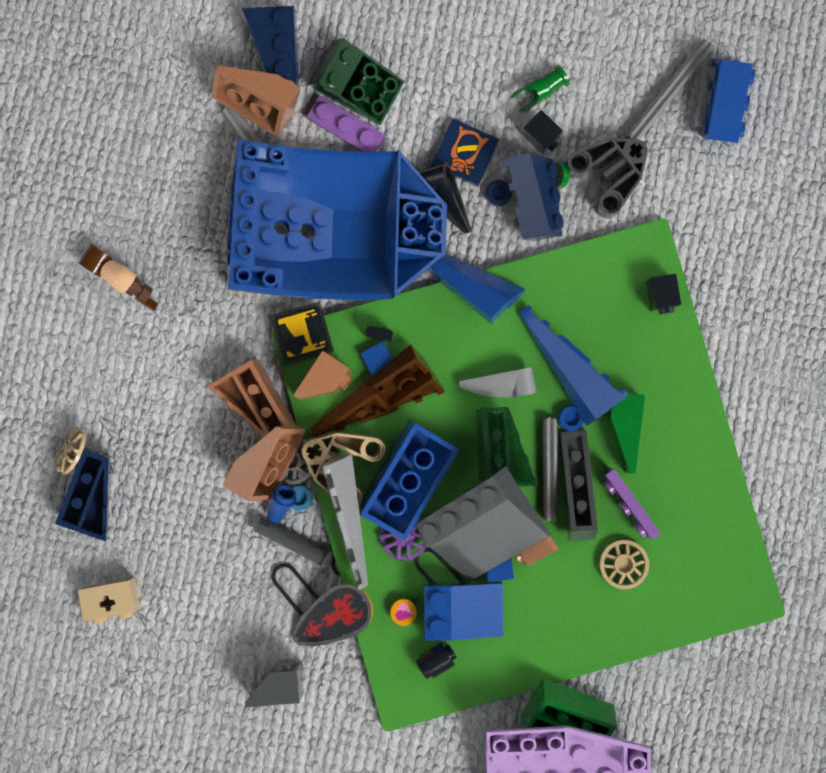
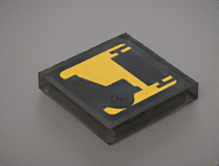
M320 301L270 315L284 366L318 357L322 351L327 354L334 352Z

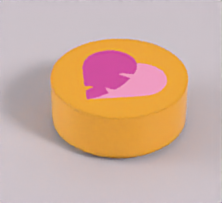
M407 598L396 600L391 607V618L396 624L401 626L411 624L417 615L415 604Z

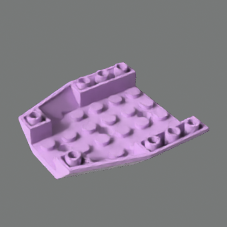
M571 726L486 730V773H651V748L647 745Z

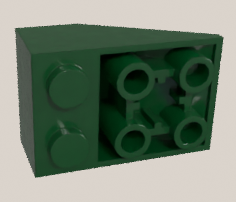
M341 38L332 40L308 85L338 104L377 125H381L405 81L349 41Z

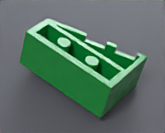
M544 678L520 715L521 728L571 726L611 736L617 728L614 704Z

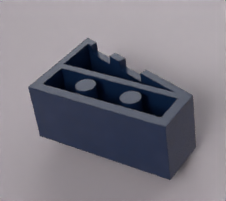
M294 6L242 8L266 72L278 74L284 79L291 80L299 87L297 18Z
M530 152L502 159L503 166H509L513 181L508 183L510 192H516L519 206L515 207L523 239L539 241L563 236L562 228L564 222L559 210L561 197L556 184L558 171L554 159Z

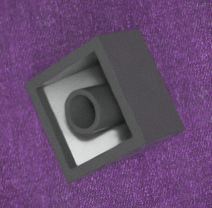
M294 658L279 660V664H275L245 701V707L300 703L304 694L302 662H295Z

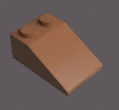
M218 65L215 71L211 98L278 137L293 116L300 88L291 80L284 79L278 74Z
M275 427L233 462V465L226 472V480L223 486L247 501L270 500L273 489L281 485L306 430L302 427Z

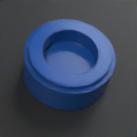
M574 405L565 406L558 413V424L565 431H576L584 423Z

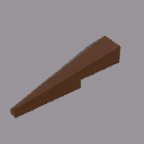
M409 345L310 428L313 437L335 429L340 432L345 430V426L357 421H360L362 424L397 411L400 405L411 401L419 403L423 401L422 397L433 393L441 395L445 390L423 356L412 345Z

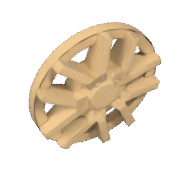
M72 428L70 434L65 436L64 446L58 450L60 455L55 460V463H58L57 472L67 475L77 464L86 442V431L84 429Z
M618 540L609 544L604 549L600 557L599 566L603 578L610 585L618 589H632L645 580L649 571V559L645 550L639 544L630 540ZM620 544H625V554H620ZM629 545L634 546L638 550L630 554ZM615 547L616 556L607 553ZM641 553L643 560L635 562L633 557ZM605 557L614 559L613 565L604 564ZM645 563L643 573L635 568ZM604 567L613 568L609 576H607ZM633 571L640 576L636 581L630 576ZM616 573H619L621 575L618 582H613L612 578ZM625 576L632 583L627 585H621Z

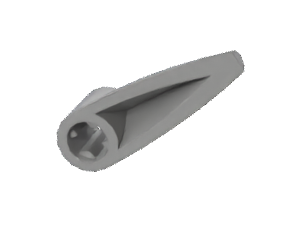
M532 367L459 381L460 388L487 397L508 398L537 393Z

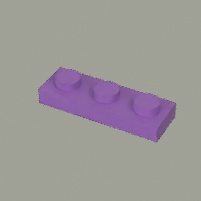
M321 95L307 115L308 120L360 152H377L386 138L385 134Z
M610 468L602 475L605 478V481H603L604 486L611 495L616 493L621 500L618 505L626 516L631 514L637 522L633 526L642 538L647 536L651 540L661 534L615 469Z

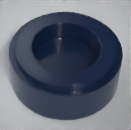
M495 180L488 185L486 199L492 206L502 207L510 201L512 191L510 192L507 182Z

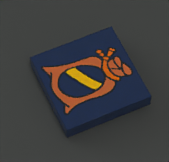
M452 119L434 158L432 167L447 163L451 167L454 177L479 187L499 139Z

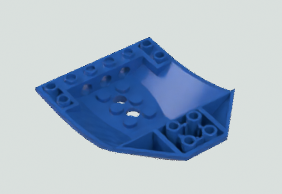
M238 139L229 204L227 235L228 290L310 299H393L446 254L447 204L399 149L397 151L384 152L332 151ZM277 223L285 225L287 233H277L274 225ZM302 225H309L314 231L313 236L309 238L302 236L300 227Z

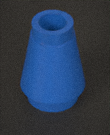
M279 485L273 489L267 514L270 521L275 523L281 522L296 503V492L292 487Z

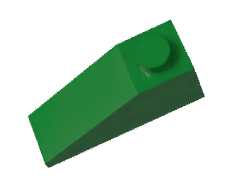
M627 393L628 396L607 411V420L626 473L636 474L645 395Z

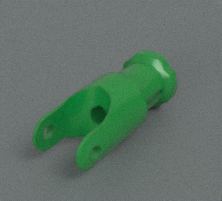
M557 65L554 67V71L544 77H537L518 89L510 97L514 98L527 90H532V101L518 111L523 113L551 97V93L563 85L565 87L570 85L569 79L562 67Z

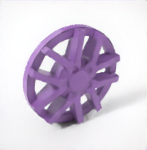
M414 526L406 541L392 533L385 535L386 530L381 529L380 539L383 549L388 555L397 560L408 561L415 559L425 551L428 545L425 539L423 545L414 542L416 537L423 538L421 534L415 533L417 531L416 526ZM394 537L395 542L387 545L385 539ZM398 545L397 555L391 552L389 548ZM411 545L420 548V550L412 555ZM402 546L407 547V556L405 557L401 556Z

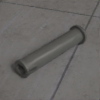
M263 517L260 518V522L255 527V533L320 565V569L324 568L332 552L331 550L327 552L267 521Z

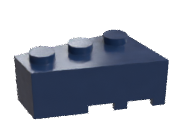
M87 447L83 449L57 516L56 525L106 542L109 529L111 456Z

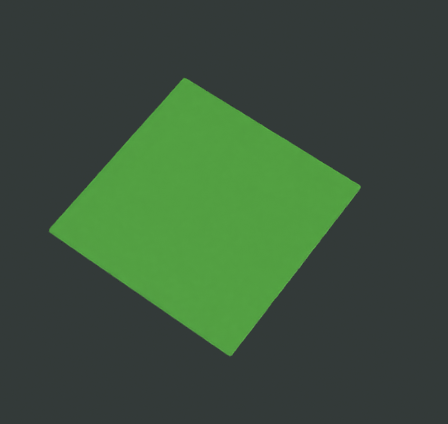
M659 219L483 270L526 290L492 324L441 282L398 294L393 299H380L321 316L329 343V349L324 352L352 371L350 376L353 379L345 391L340 389L336 394L303 401L293 396L321 352L287 361L284 357L277 329L273 330L272 338L298 427L306 430L303 435V439L306 440L313 438L310 429L313 425L372 377L360 353L383 341L366 338V331L369 326L393 331L392 343L384 341L393 359L409 345H412L423 356L443 386L445 392L441 395L437 393L422 397V402H408L398 406L399 410L362 424L360 421L345 426V430L340 431L376 437L385 445L384 456L378 461L372 462L358 455H352L356 487L361 491L363 497L410 420L460 449L420 516L422 519L506 466L559 548L557 551L529 566L524 565L523 562L519 564L512 557L514 579L488 582L487 573L485 572L469 581L451 566L466 583H503V636L462 640H425L424 583L430 582L418 571L414 559L402 561L388 555L381 544L380 533L382 528L360 515L368 586L363 588V590L372 602L373 617L370 624L361 633L356 635L382 727L385 731H393L537 689L543 678L558 683L782 618L785 615L671 229L666 219ZM676 274L682 305L674 308L675 312L659 315V311L651 312L646 281L652 277ZM528 305L532 307V312L540 321L545 319L550 323L549 329L557 337L563 335L585 354L600 375L606 373L610 377L609 383L616 390L624 389L627 393L645 395L636 474L626 473L607 420V412L587 426L584 422L582 427L576 430L587 431L598 526L595 540L568 541L560 432H565V430L559 426L558 420V519L556 521H545L543 519L542 420L548 417L557 419L558 413L562 408L574 404L519 315V312ZM285 327L280 328L283 340L293 338ZM295 344V348L292 346V350L295 349L298 352L297 348L300 350V346L296 347L297 344ZM532 367L537 393L508 398L487 397L460 388L459 381ZM335 429L324 434H328L335 431L338 432V430ZM376 442L368 443L365 448L366 454L369 456L375 455L379 449ZM315 444L313 446L314 452L318 455L320 453V450L317 449L319 445ZM333 445L330 450L341 455L348 453ZM610 468L615 469L661 534L655 539L651 540L647 536L643 538L633 526L637 522L631 514L629 516L624 514L618 505L621 500L616 493L611 495L604 486L603 481H605V478L602 474ZM313 480L341 582L357 586L337 523L331 496ZM394 537L386 538V544L389 545L395 542ZM416 537L414 542L423 545L424 538ZM614 541H633L639 544L648 556V574L640 585L632 589L615 588L606 582L601 574L599 566L601 554ZM625 544L619 545L620 554H625ZM398 545L389 548L396 555ZM411 545L412 555L420 550V548ZM629 545L630 554L638 550L634 546ZM402 546L401 556H407V547ZM615 547L607 554L616 556ZM424 552L419 556L418 563L420 567L435 583H461L431 552ZM640 553L633 557L634 561L643 560V555ZM605 557L604 564L613 565L614 559ZM645 563L635 568L643 573ZM604 567L607 576H609L613 568ZM635 571L630 574L634 581L640 578ZM616 573L612 581L617 583L621 574ZM625 576L621 585L632 584ZM401 598L411 600L417 609L415 620L406 626L396 624L390 614L393 603ZM442 642L444 646L449 644L457 656L453 660L455 666L435 678L430 677L426 679L416 661L421 658V654Z

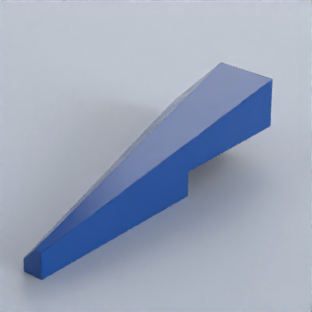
M446 254L427 269L452 293L455 292L490 324L506 308L509 309L526 291L523 287Z
M530 305L519 312V315L586 426L597 420L628 396L624 389L618 391L609 383L610 377L606 373L600 375L592 366L591 360L563 335L557 337L549 329L550 323L545 319L540 321L532 312Z

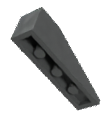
M587 431L560 432L568 541L595 540L598 526Z

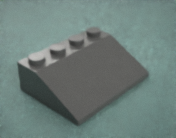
M506 466L429 513L415 524L429 547L469 581L551 535Z

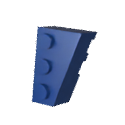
M712 58L711 66L715 67L713 81L709 82L708 90H711L709 105L706 106L703 138L738 143L739 137L742 138L745 131V122H742L744 111L749 109L750 96L747 93L749 85H752L754 82L755 69H752V63Z

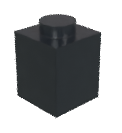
M540 110L523 127L521 134L544 155L548 150L553 152L561 144L562 140L560 137L563 130L544 111Z
M676 274L652 277L646 281L651 312L659 311V315L675 312L674 308L682 305Z

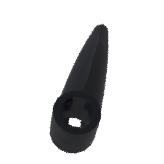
M443 163L421 171V176L447 204L448 220L462 232L470 233L472 230L449 164Z

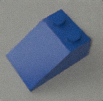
M424 583L425 640H462L503 636V583Z

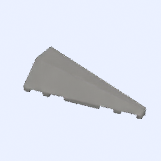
M346 453L330 458V462L321 464L353 575L358 590L368 586L353 459L351 453Z

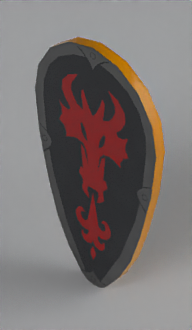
M342 583L332 587L320 596L301 616L293 632L294 642L304 646H321L361 633L370 624L373 617V605L370 597L363 589L358 590V587L354 584Z

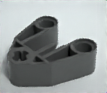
M608 138L572 152L565 164L570 171L571 178H580L614 154L616 158L599 170L602 179L607 183L624 170H627L628 173L614 183L597 201L596 211L598 215L607 219L614 217L641 181L648 151L646 144L639 139ZM631 150L632 152L636 150L639 153L637 156L635 155L634 157H631L629 155ZM574 159L582 161L584 168L581 170L573 168L571 161ZM603 200H612L615 204V209L610 211L604 208Z

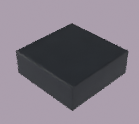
M374 326L367 327L366 338L392 343L394 335L392 330Z

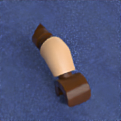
M91 244L78 262L81 266L96 276L102 277L112 288L121 294L135 295V300L152 311L156 310L158 303L150 298L153 292L152 287L146 283L142 285L141 280L136 277V273L113 261L110 256Z

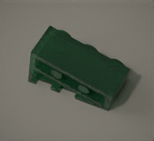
M509 407L476 409L480 482L506 466L519 487L538 486L537 479L534 478L529 465L528 456L525 454L520 442V436Z

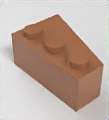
M259 359L248 361L207 386L212 392L218 394L230 408H233L244 418L243 420L262 437L266 436L277 426L297 427Z

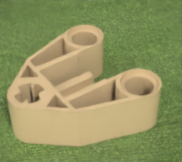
M336 431L309 438L301 445V454L313 480L329 495L330 492L321 464L330 462V458L341 455L330 450L332 445L354 456L358 455L372 462L380 460L385 453V445L376 437ZM370 442H376L379 448L378 452L373 456L367 455L365 451L367 444ZM315 444H318L317 449L320 450V453L318 455L313 454L312 457L307 456L310 454L306 451L307 447H313ZM356 487L359 507L362 503L363 496L361 491Z

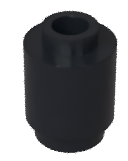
M441 642L421 654V658L416 663L426 679L430 677L435 678L455 666L453 660L457 656L449 644L444 646Z

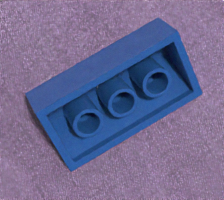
M409 420L364 495L359 506V514L406 541L460 449Z

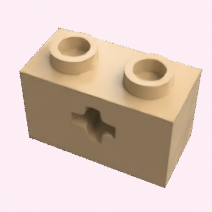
M135 578L84 587L78 590L83 622L92 620V624L104 623L108 621V617L118 615V619L130 618L134 616L133 612L141 609ZM109 598L114 600L115 604L111 606V604H106L105 600Z

